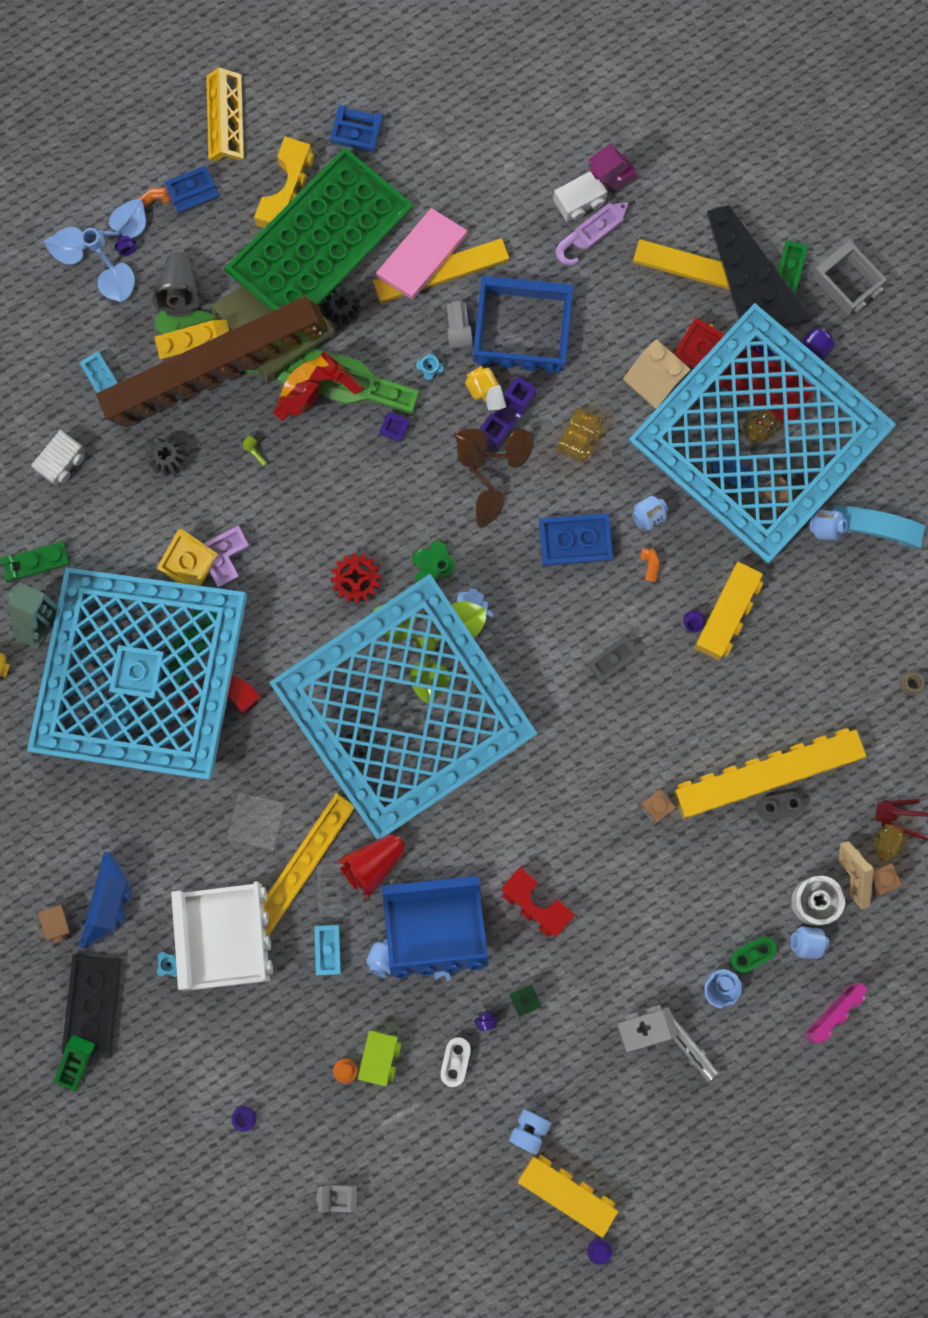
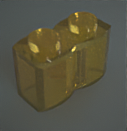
M577 407L558 443L556 452L579 463H582L584 458L588 460L594 448L591 446L593 439H599L604 429L601 426L602 419Z

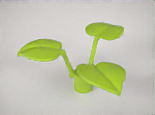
M459 601L452 604L451 606L472 637L475 638L485 624L486 609L468 601ZM411 616L397 625V627L409 629ZM391 630L382 635L387 641H389ZM395 630L392 643L401 642L406 639L408 632ZM412 633L414 642H416L415 648L422 649L425 636L418 638L416 634ZM428 637L426 650L435 651L436 643L441 639ZM425 653L424 660H426V663L423 662V666L436 669L437 662L431 663L429 658L431 654ZM441 663L439 670L448 671V669ZM411 668L410 681L416 682L418 669ZM422 670L419 683L433 685L435 672ZM439 673L436 686L447 688L450 675ZM412 686L418 697L429 705L432 689ZM435 690L433 702L443 693V691Z

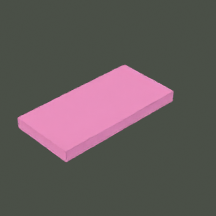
M431 208L376 272L377 278L413 300L466 238L468 231Z

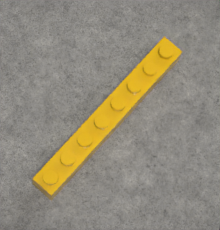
M848 728L835 732V737L827 739L825 735L813 739V744L804 746V743L792 746L790 747L791 751L782 754L781 750L768 754L767 760L760 762L759 758L745 762L746 767L737 769L735 765L722 770V775L715 777L714 773L700 777L701 782L692 784L691 781H687L677 785L678 789L673 793L682 819L862 760L867 756L857 729L849 731Z

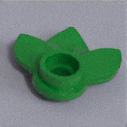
M433 540L430 550L419 549L412 554L413 562L420 568L414 579L416 582L428 574H431L436 582L439 578L451 576L455 570V562L448 556V548L440 541ZM442 563H446L444 569H440Z

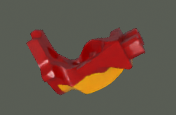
M323 351L316 359L304 362L288 376L280 392L278 403L273 408V413L282 422L290 414L294 417L300 415L316 402L319 395L320 382L325 379L344 385L354 395L362 392L364 387L338 361Z

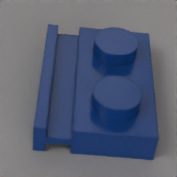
M206 165L164 182V186L177 210V214L213 201L220 196Z

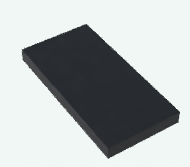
M72 955L61 1054H64L66 1045L71 1037L77 1036L95 1044L91 1056L111 1057L122 959Z

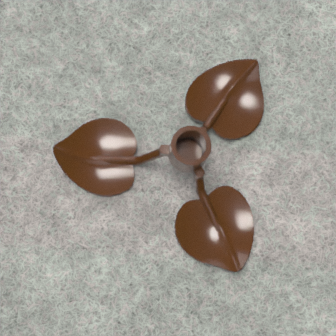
M470 428L454 433L457 442L458 461L463 466L469 467V471L473 472L488 487V490L480 492L476 502V520L479 528L487 526L498 517L502 511L504 499L501 491H493V486L476 469L484 465L485 456L508 458V465L512 468L522 466L530 457L533 448V436L527 430L518 429L509 436L506 442V454L484 452L488 439L483 430Z

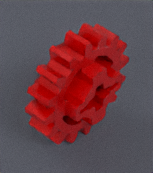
M353 553L351 559L344 555L343 563L338 560L336 561L338 569L331 570L332 574L336 576L330 578L331 583L336 584L332 589L334 592L340 591L338 594L339 599L346 596L348 604L352 599H355L356 604L359 605L362 598L367 603V596L369 594L373 597L376 596L373 589H380L381 587L376 582L382 579L381 574H375L379 571L378 565L372 567L374 560L371 558L366 561L365 554L357 558L356 553ZM359 565L366 567L370 572L363 571ZM350 566V569L346 573H342L344 569ZM355 574L359 576L358 583L353 582ZM366 584H370L369 587H368L366 590H364L363 592H361V589H362ZM342 585L349 586L352 589V593L346 591Z

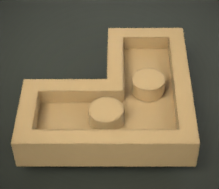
M849 841L840 843L839 863L851 876L849 896L861 910L869 908L873 894L872 880L874 869Z

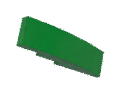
M194 611L192 614L193 617L197 616L202 611ZM212 613V615H213V616L215 617V619H216V618H217V614H216V613ZM206 616L198 624L202 630H205L213 622L209 616ZM195 626L184 632L189 640L199 634ZM181 636L174 645L175 650L185 644ZM202 639L193 645L198 654L202 652L206 642ZM190 648L180 655L184 663L195 657ZM177 659L166 665L171 674L181 667ZM164 670L162 671V680L167 677ZM186 672L175 678L180 686L187 677Z

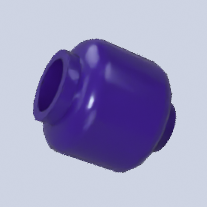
M812 329L801 341L804 346L822 361L826 359L834 348L832 335L825 329Z

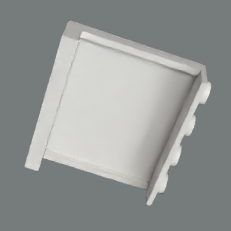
M256 881L250 885L185 893L182 891L171 892L178 990L191 991L270 981V975L273 974L272 961L268 960L271 940L269 936H266L269 916L268 912L264 911L267 892L261 883Z

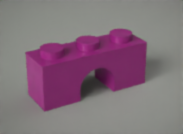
M612 143L588 159L592 165L589 170L596 180L599 179L608 189L612 188L616 192H620L640 177L630 159L626 155L620 154Z

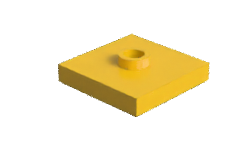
M178 529L157 569L176 583L201 586L219 554L183 529Z

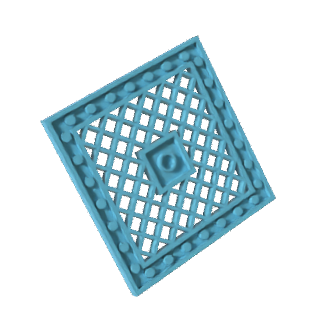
M65 568L27 751L42 755L211 781L247 593ZM100 597L111 600L104 605ZM96 600L101 608L90 614L86 607ZM122 600H123V601H130V602H134V603L131 604L130 606L126 607V606L124 605V603L122 602ZM118 603L123 611L113 617L108 610ZM145 604H152L157 606H155L149 611ZM141 606L145 614L135 621L131 612ZM167 607L179 609L171 614ZM163 609L168 617L158 624L153 616ZM189 610L202 612L199 613L197 616L193 617ZM84 612L87 618L81 621L82 613ZM105 613L109 621L99 627L95 619ZM186 613L190 621L180 627L175 619ZM212 613H216V614H217V618H216V619H215V617L212 615ZM127 616L132 624L121 630L117 623ZM209 616L213 624L202 630L198 622ZM149 619L154 627L144 634L139 626ZM172 622L177 630L167 637L162 629ZM91 623L96 631L86 637L82 629ZM114 626L118 634L108 640L104 632ZM195 626L199 634L189 640L184 632ZM136 629L141 637L130 643L126 636ZM214 631L211 643L207 635ZM158 632L163 640L153 647L148 639ZM78 634H79V636L81 637L82 641L79 642L78 644H76V642H77V637H78ZM181 635L185 644L175 650L171 642ZM100 636L105 644L95 650L90 642ZM122 639L126 646L118 645L116 652L113 645ZM204 639L209 647L198 654L193 645ZM145 642L149 650L137 647ZM167 645L172 654L165 658L166 653L160 650ZM87 646L91 654L81 660L77 652ZM190 648L195 657L184 663L180 655ZM109 649L114 657L103 663L99 655ZM209 654L208 664L206 665L203 658ZM74 657L77 661V664L71 668ZM95 659L100 667L90 673L85 665ZM177 659L181 667L171 674L166 665ZM199 662L204 670L194 677L189 668ZM114 665L113 673L111 675L108 668ZM82 669L86 677L76 683L72 675ZM164 670L167 677L161 681L162 671ZM104 672L109 680L99 686L94 678ZM186 672L190 680L180 687L175 678ZM205 677L204 685H203V689H202L201 686L199 685L198 681H200L201 679H203V678ZM68 680H69L70 683L72 684V687L67 690V685H68ZM91 682L95 690L85 696L81 688ZM172 682L177 690L166 696L162 688ZM194 685L199 694L189 700L184 692ZM108 688L110 693L116 694L109 700L103 693ZM77 692L82 700L72 706L67 698ZM159 693L163 700L153 707L148 699L157 700ZM99 695L104 703L94 710L90 701ZM125 695L139 698L130 703ZM181 695L185 704L175 710L171 701ZM119 699H122L126 707L117 713L112 705ZM200 701L199 710L197 712L193 705ZM145 702L149 710L139 717L134 708ZM63 704H65V706L68 709L64 713H62ZM86 705L90 714L80 719L76 711ZM167 705L172 713L162 720L157 711ZM108 708L113 717L103 723L98 715ZM190 708L195 717L184 723L180 715ZM131 712L136 720L125 726L121 718ZM72 715L77 723L67 730L62 721ZM153 715L158 724L148 730L143 722ZM94 718L99 727L89 733L85 724ZM176 718L181 727L171 734L166 725ZM117 721L122 730L112 737L107 728ZM196 724L193 736L189 728ZM140 725L144 734L135 740L130 731ZM81 728L85 736L75 735L73 733ZM162 728L167 737L157 743L152 735ZM101 732H104L107 739L95 737L99 735ZM185 732L190 741L180 747L175 738ZM124 735H126L130 743L120 742L118 740L122 738ZM146 739H149L153 746H146L140 744L144 742ZM171 742L176 750L163 747Z

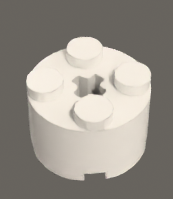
M814 876L803 880L794 889L791 899L792 910L802 922L812 926H821L833 922L840 917L845 907V897L840 885L827 876ZM820 896V901L823 902L822 905L816 906V901L813 900L814 897Z

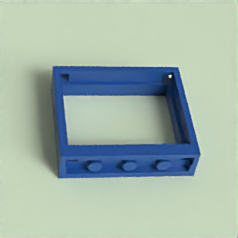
M482 276L473 362H477L481 366L500 364L503 368L521 366L529 371L537 370V368L546 369L550 373H558L560 370L564 371L573 285ZM487 293L563 300L564 310L559 359L481 351Z

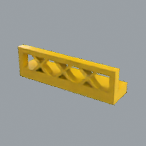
M218 67L206 76L208 160L217 162L223 157L242 160L244 159L241 74ZM227 78L234 80V90L227 84ZM228 97L235 105L234 111L227 104ZM229 118L232 120V122H233L234 125H235V131H234V132H233V131L231 130V128L228 126V119H229ZM230 139L236 146V152L229 150L228 141Z

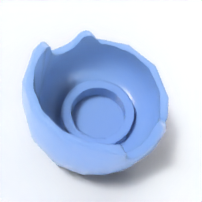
M726 969L714 971L705 981V997L711 1005L719 1009L735 1004L742 993L740 979L735 973Z

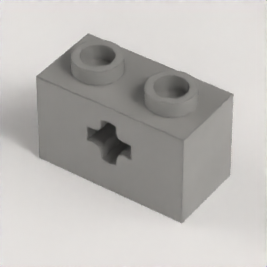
M660 1005L646 1009L647 1014L639 1016L638 1012H634L624 1016L625 1021L618 1023V1027L626 1052L678 1036L669 1007L661 1009ZM650 1024L651 1029L644 1030L643 1025Z

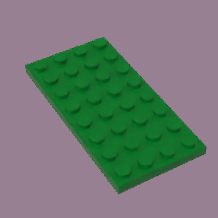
M344 147L225 267L224 271L271 311L306 295L317 305H320L413 209L414 205Z

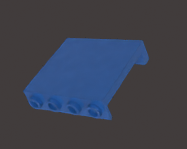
M479 876L382 886L391 977L407 978L413 974L429 976L441 971L455 973L460 969L476 971L488 967Z

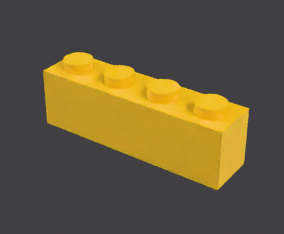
M737 561L694 649L717 660H720L723 655L728 656L733 646L730 640L733 635L738 636L743 626L740 620L743 614H749L753 606V602L750 599L753 593L758 595L764 582L760 581L762 573Z
M540 1154L538 1158L532 1155L517 1182L603 1238L618 1213V1210L614 1208L616 1203L604 1195L600 1199L593 1194L595 1189L583 1181L580 1185L572 1181L573 1175L563 1168H560L559 1171L551 1167L552 1161Z

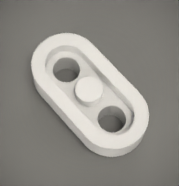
M453 1038L446 1047L441 1069V1079L449 1087L459 1086L465 1078L471 1048L468 1041L464 1038ZM456 1045L463 1047V1052L459 1055L454 1053ZM451 1069L456 1070L458 1073L455 1079H451L448 1076V1072Z

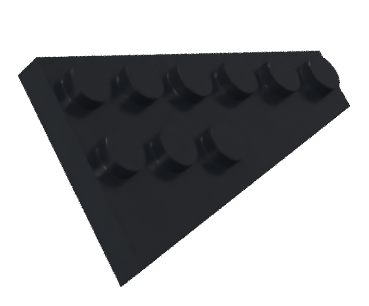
M730 205L708 210L707 218L738 320L755 303L783 328L810 322L812 317Z

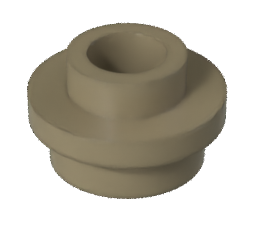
M909 672L902 677L901 688L907 695L916 696L924 690L925 680L919 673ZM910 680L916 682L915 688H911L908 683Z

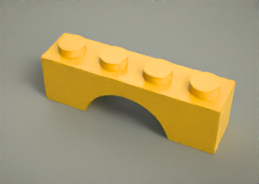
M284 137L277 158L279 166L285 170L288 179L280 192L261 198L254 216L256 226L264 228L297 195L299 187L303 188L307 177L305 171L307 167L312 166L314 160L310 144Z

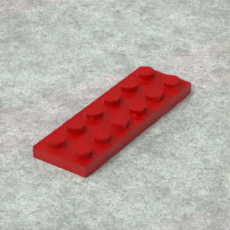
M695 317L674 355L690 370H693L725 334ZM747 348L737 359L747 358ZM751 350V358L763 357ZM768 361L769 373L781 372L779 365ZM751 362L752 374L765 373L764 362ZM735 363V375L748 374V363ZM731 365L721 376L732 375ZM785 376L786 388L799 387L798 376ZM769 377V389L782 388V377ZM752 378L753 390L766 389L765 378ZM735 379L736 391L749 390V379ZM719 380V386L728 392L732 391V380ZM803 380V387H813ZM813 391L803 392L804 403L807 402ZM799 392L786 393L787 404H800ZM770 393V405H783V393ZM753 394V405L767 406L766 394ZM736 395L750 404L749 395ZM800 408L787 409L788 421L798 418ZM784 409L761 410L784 423Z

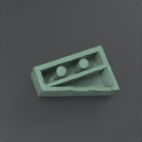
M19 582L16 587L14 586L8 596L13 636L15 639L39 650L55 619L57 605L44 593Z

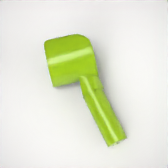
M248 435L243 441V448L254 455L262 466L266 465L265 459L255 449L258 441Z

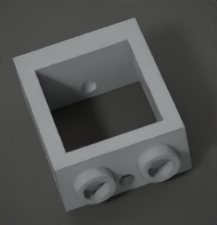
M850 240L820 264L812 275V278L848 316L854 311L857 314L867 306L866 301L871 297L876 299L884 291L883 286L887 281ZM847 259L872 285L869 290L853 303L827 276Z

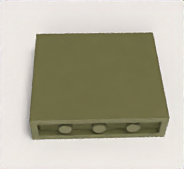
M242 286L212 305V315L216 320H227L229 331L271 312ZM324 318L329 331L323 333L324 336L315 341L308 340L302 343L303 346L296 350H286L277 359H267L260 362L261 365L255 368V370L266 384L270 383L275 379V373L327 338L330 341L334 340L335 327L328 318Z

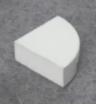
M500 385L490 388L487 392L486 402L488 410H500L506 407Z

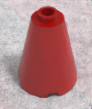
M389 834L341 857L337 863L343 864L340 870L355 890L360 887L364 891L361 896L368 898L375 892L404 855L405 843L398 835L394 837Z

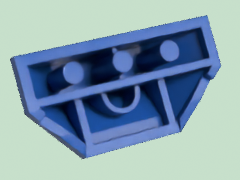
M104 852L79 944L81 948L88 949L116 932L125 920L123 907L125 902H129L132 889L129 888L130 883L115 857L108 852Z

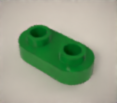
M759 937L731 954V967L739 973H747L775 956L777 951L776 944L769 937ZM762 944L767 947L765 954L759 951V947ZM740 956L746 958V964L743 966L738 963Z

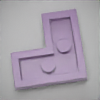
M238 525L203 543L219 554L210 569V573L219 589L240 579L229 558L250 548Z

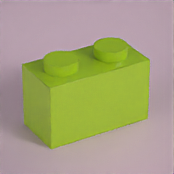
M369 1030L357 1080L387 1086L388 1081L393 1082L396 1067H392L394 1057L399 1058L402 1043L398 1042L399 1037Z

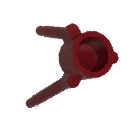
M919 799L883 800V803H877L876 821L881 822L882 827H890L911 836L928 840L926 835L892 823V821L897 820V815L928 817V812L899 810L898 807H895L920 803Z

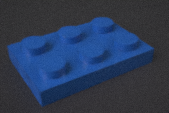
M609 513L539 519L543 566L613 561Z

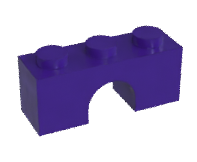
M518 376L504 394L506 407L497 410L494 414L491 413L480 428L487 435V446L496 452L536 398L537 389Z

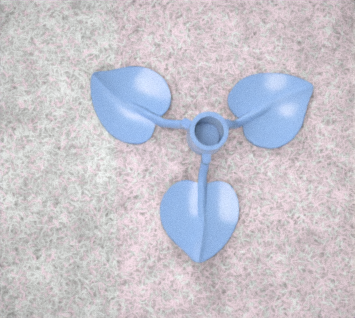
M141 199L129 201L119 206L111 214L109 226L116 232L97 231L94 228H87L82 232L79 228L67 227L44 240L45 246L58 261L67 265L80 262L84 256L83 249H87V247L91 251L97 252L109 267V270L103 271L98 278L100 292L108 299L125 302L134 290L135 276L132 269L125 263H119L113 267L102 252L105 245L103 236H119L122 234V236H129L131 239L141 235L146 227V214Z

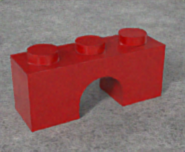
M519 867L501 888L503 892L501 897L510 905L516 903L522 908L520 913L528 921L531 922L534 919L540 924L538 929L549 938L552 935L556 938L575 914L558 899L548 908L536 907L531 901V892L538 882Z

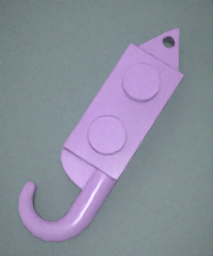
M609 202L578 226L574 232L558 244L556 249L558 260L565 265L577 263L579 259H567L564 256V250L572 244L582 250L593 247L624 223L623 217L628 207V202L611 204Z

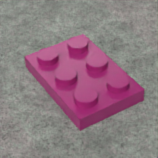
M851 983L806 1031L803 1037L809 1043H825L833 1034L830 1030L836 1024L839 1026L843 1024L849 1017L847 1012L853 1006L858 1007L866 999L864 994L868 989L862 983Z

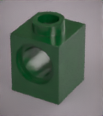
M532 984L509 994L518 1017L542 1007Z

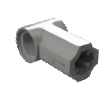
M456 301L447 304L449 348L473 347L466 303Z

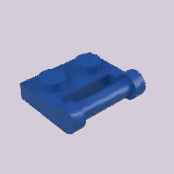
M339 105L330 143L374 152L383 122V114L365 113ZM344 118L372 123L373 126L344 121Z

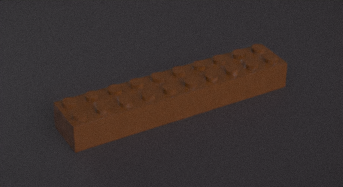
M306 295L96 393V396L107 420L120 426L129 427L134 425L139 418H147L157 414V410L163 407L170 408L175 406L180 399L195 397L198 395V391L204 388L211 389L218 386L219 381L226 378H236L240 375L239 372L245 369H255L261 365L260 362L267 359H277L286 350H296L302 347V343L308 340H318L324 336L323 333L329 330L319 305Z

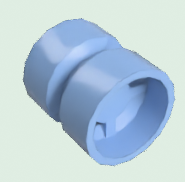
M523 1108L518 1119L519 1127L513 1129L508 1141L537 1155L543 1143L541 1137L547 1135L552 1123ZM529 1125L535 1128L534 1134L526 1131Z

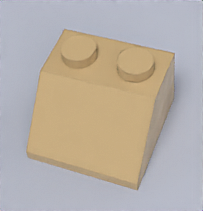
M656 339L639 356L623 380L651 406L657 409L689 375L690 368Z

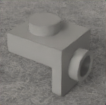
M320 1186L316 1197L318 1212H356L357 1186Z

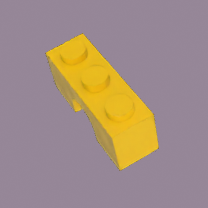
M212 320L155 336L159 359H171L229 332L227 320Z

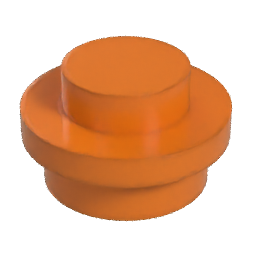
M344 1058L334 1065L333 1074L340 1083H350L357 1077L358 1068L353 1060Z

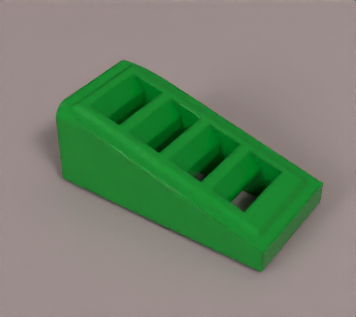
M72 1036L66 1045L54 1083L76 1092L95 1044L80 1037ZM63 1073H66V1074H68V1075H71V1076L75 1077V1079H72V1078H70V1077H68V1076H65V1075H63Z

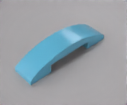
M833 506L832 510L840 511L843 519H846V532L848 533L854 531L898 541L897 544L919 549L922 546L925 525L885 512L850 506Z

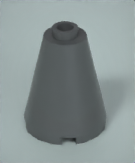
M174 252L167 257L153 293L154 306L159 311L160 309L166 311L168 316H188L192 314L193 309L199 307V295L190 258L182 252Z

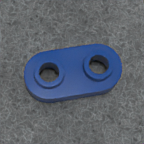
M723 454V457H730L727 454ZM736 460L723 461V464L726 466V470L723 471L724 473L737 472ZM719 461L711 463L712 474L720 473L718 468ZM740 463V472H752ZM741 476L746 480L745 483L741 484V489L751 488L754 476ZM724 477V483L733 489H738L737 477Z

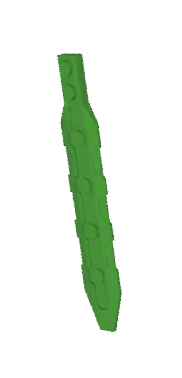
M160 311L154 328L160 333L166 334L216 319L211 313L205 311H192V314L183 317L168 316L166 311ZM312 348L275 373V380H279L281 384H284L288 376L304 362L316 359L323 351ZM328 353L364 387V390L354 395L344 385L325 379L320 382L319 394L344 404L371 401L413 414L420 394L418 390L375 377L361 361L343 355L336 356ZM245 369V370H243L244 372H247V373H250V374H255V373L259 374L255 369H252V370Z

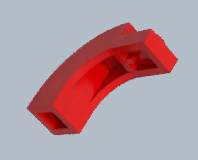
M232 675L227 699L232 701L246 715L262 701V698L248 683ZM204 677L203 679H201L200 681H198V683H199V685L201 686L202 689H203L205 677ZM194 685L190 687L193 692L190 695L186 693L189 700L199 694ZM182 697L177 701L176 710L185 704ZM198 701L193 706L195 708L200 705V701ZM189 708L181 715L186 717L192 711Z

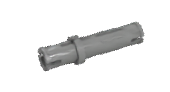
M671 1014L678 1036L674 1037L673 1040L690 1059V1065H694L706 1081L709 1082L719 1071L705 1056L707 1053L704 1049L700 1050L689 1034L674 1018V1015Z

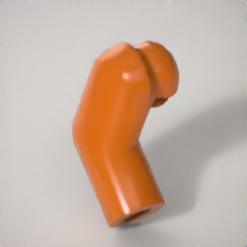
M165 187L152 188L138 198L143 201L144 208L156 199H161L165 204L171 201Z
M643 548L640 558L643 561H648L645 580L656 582L660 566L656 551L652 548Z

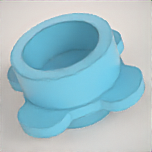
M433 353L428 354L416 364L417 369L423 372L426 380L433 379L435 374L441 373L444 370L443 364L439 363L436 355Z
M165 952L159 953L157 957L159 960L156 970L159 976L169 974L177 977L176 953L173 955L166 954Z

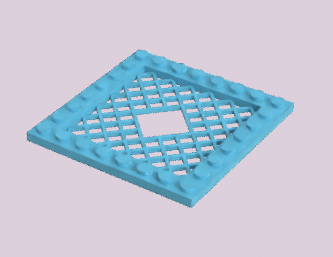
M754 303L629 438V442L769 564L893 430L896 423ZM750 346H763L764 357L751 358ZM767 347L777 356L768 357ZM747 348V358L737 359ZM768 361H781V372L769 373ZM751 362H764L765 373L752 374ZM735 363H748V374L735 375ZM785 363L788 366H790L794 370V372H785ZM731 365L732 375L721 376ZM785 376H799V387L786 388ZM769 377H782V388L769 389ZM752 378H765L766 389L753 390ZM802 378H804L813 387H803ZM735 379H749V390L736 391ZM719 380H732V391L719 392ZM715 382L716 392L705 393ZM816 391L817 403H804L803 392ZM799 392L800 404H787L786 393ZM770 393H783V405H770ZM820 393L830 402H821ZM753 394H766L767 406H754ZM736 395H749L750 407H737ZM720 396H733V408H720ZM703 397H716L717 408L704 409ZM700 399V409L689 410ZM834 406V418L822 419L821 407ZM817 407L818 419L805 420L804 408ZM800 408L801 420L788 421L787 409ZM784 409L786 453L739 456L737 412ZM838 409L848 417L838 418ZM734 412V424H721L720 413ZM704 413H717V425H704ZM687 414H700L701 426H688ZM684 416V427H674ZM852 421V433L839 434V422ZM835 422V434L822 435V423ZM818 423L819 435L806 436L805 424ZM801 424L802 436L789 437L788 425ZM856 424H857L859 427H861V429H860L857 433H856ZM734 428L735 440L722 441L721 429ZM718 429V441L705 442V430ZM701 430L702 442H689L688 431ZM685 431V443H672L671 432ZM667 433H668V443L663 439L664 436H665ZM840 438H851L840 450ZM823 439H836V451H823ZM802 440L803 453H790L789 441ZM806 440H819L820 452H807ZM735 444L736 456L723 457L722 445ZM719 445V457L706 458L705 446ZM702 446V458L689 459V447ZM685 447L686 458L674 448ZM836 455L824 468V456ZM807 456H820L821 468L807 469ZM790 457H803L804 469H791ZM773 458H786L787 470H774ZM756 459H770V471H757ZM736 460L737 472L724 473L723 461ZM740 460H753V472H740ZM719 461L720 473L707 474L706 462ZM703 462V473L691 463ZM820 472L808 485V473ZM804 473L805 485L792 486L791 474ZM787 474L788 486L775 487L774 475ZM770 475L771 487L758 488L757 476ZM741 476H754V488L741 489ZM724 477H737L738 489L724 490ZM708 478H720L721 489ZM788 490L789 503H776L775 491ZM792 490H803L792 502ZM771 491L772 503L759 504L758 492ZM755 492V504L742 505L741 493ZM738 493V504L727 494ZM776 507H788L776 519ZM755 508L756 520L744 509ZM759 508H772L773 520H760ZM762 524H772L767 530L762 526Z
M428 574L269 682L377 840L385 837L538 734L431 574ZM424 608L428 615L419 614L416 612ZM411 616L409 629L397 627V625ZM415 617L428 619L426 632L412 630ZM431 621L434 622L442 635L429 633ZM391 630L389 642L376 640ZM395 630L408 632L406 646L392 643ZM412 633L425 636L422 649L409 646ZM428 637L442 639L439 652L426 650ZM445 640L455 655L443 653ZM371 643L369 656L356 654ZM374 644L388 646L386 659L372 657ZM391 647L405 649L402 662L389 660ZM408 650L421 652L419 665L406 663ZM425 653L438 656L436 669L423 666ZM351 657L349 669L336 667ZM354 657L368 660L366 672L352 670ZM442 657L455 659L453 672L439 670ZM371 660L385 663L382 676L369 673ZM458 661L461 662L469 675L456 673ZM388 664L401 666L399 679L386 677ZM405 667L418 669L416 682L403 680ZM331 670L329 683L316 681ZM422 670L435 672L433 685L419 683ZM334 671L348 673L345 686L332 684ZM439 673L452 676L449 689L436 686ZM351 674L365 676L362 689L349 687ZM455 676L468 679L466 692L453 690ZM368 677L381 679L379 692L366 690ZM385 680L432 689L423 735L376 727ZM472 680L482 695L470 693ZM311 684L308 696L304 688ZM314 684L328 687L325 699L312 697ZM331 687L345 690L342 703L329 700ZM435 690L449 692L446 705L433 703ZM348 691L361 693L359 706L346 704ZM452 693L465 696L463 709L450 706ZM365 694L378 696L376 709L362 707ZM469 697L482 699L479 712L466 709ZM485 700L496 715L483 713ZM313 701L325 703L322 715ZM328 704L341 706L339 719L326 717ZM345 707L358 710L356 723L342 720ZM432 707L445 709L443 722L430 720ZM449 710L462 712L460 725L446 723ZM361 711L375 713L373 726L359 723ZM465 713L478 715L476 728L463 726ZM482 716L495 719L493 731L480 729ZM500 720L503 727L497 730L498 722ZM326 721L338 723L336 735ZM429 723L442 726L440 738L426 736ZM341 724L355 726L353 739L339 737ZM358 727L372 730L369 742L356 740ZM445 727L459 729L456 742L443 739ZM375 730L388 733L386 746L373 743ZM462 730L475 732L473 745L460 743ZM479 733L490 735L477 744ZM392 734L405 736L403 749L390 746ZM409 737L422 739L420 752L406 750ZM425 740L439 742L436 755L423 753ZM340 741L352 743L350 755ZM442 743L455 745L453 758L440 756ZM355 744L368 746L366 759L353 757ZM459 746L470 748L468 751L457 757ZM372 747L385 749L383 762L370 760ZM389 750L402 753L400 765L386 763ZM405 753L419 756L416 768L403 766ZM422 757L435 759L433 772L420 769ZM439 760L450 762L437 771ZM354 761L365 763L363 774ZM369 764L382 766L380 779L366 776ZM385 767L399 769L396 782L383 780ZM402 770L415 772L413 785L400 783ZM419 773L430 775L417 784ZM367 781L379 783L377 794ZM382 784L395 786L393 798L380 796ZM399 787L409 788L407 792L397 798ZM380 800L390 803L384 806Z

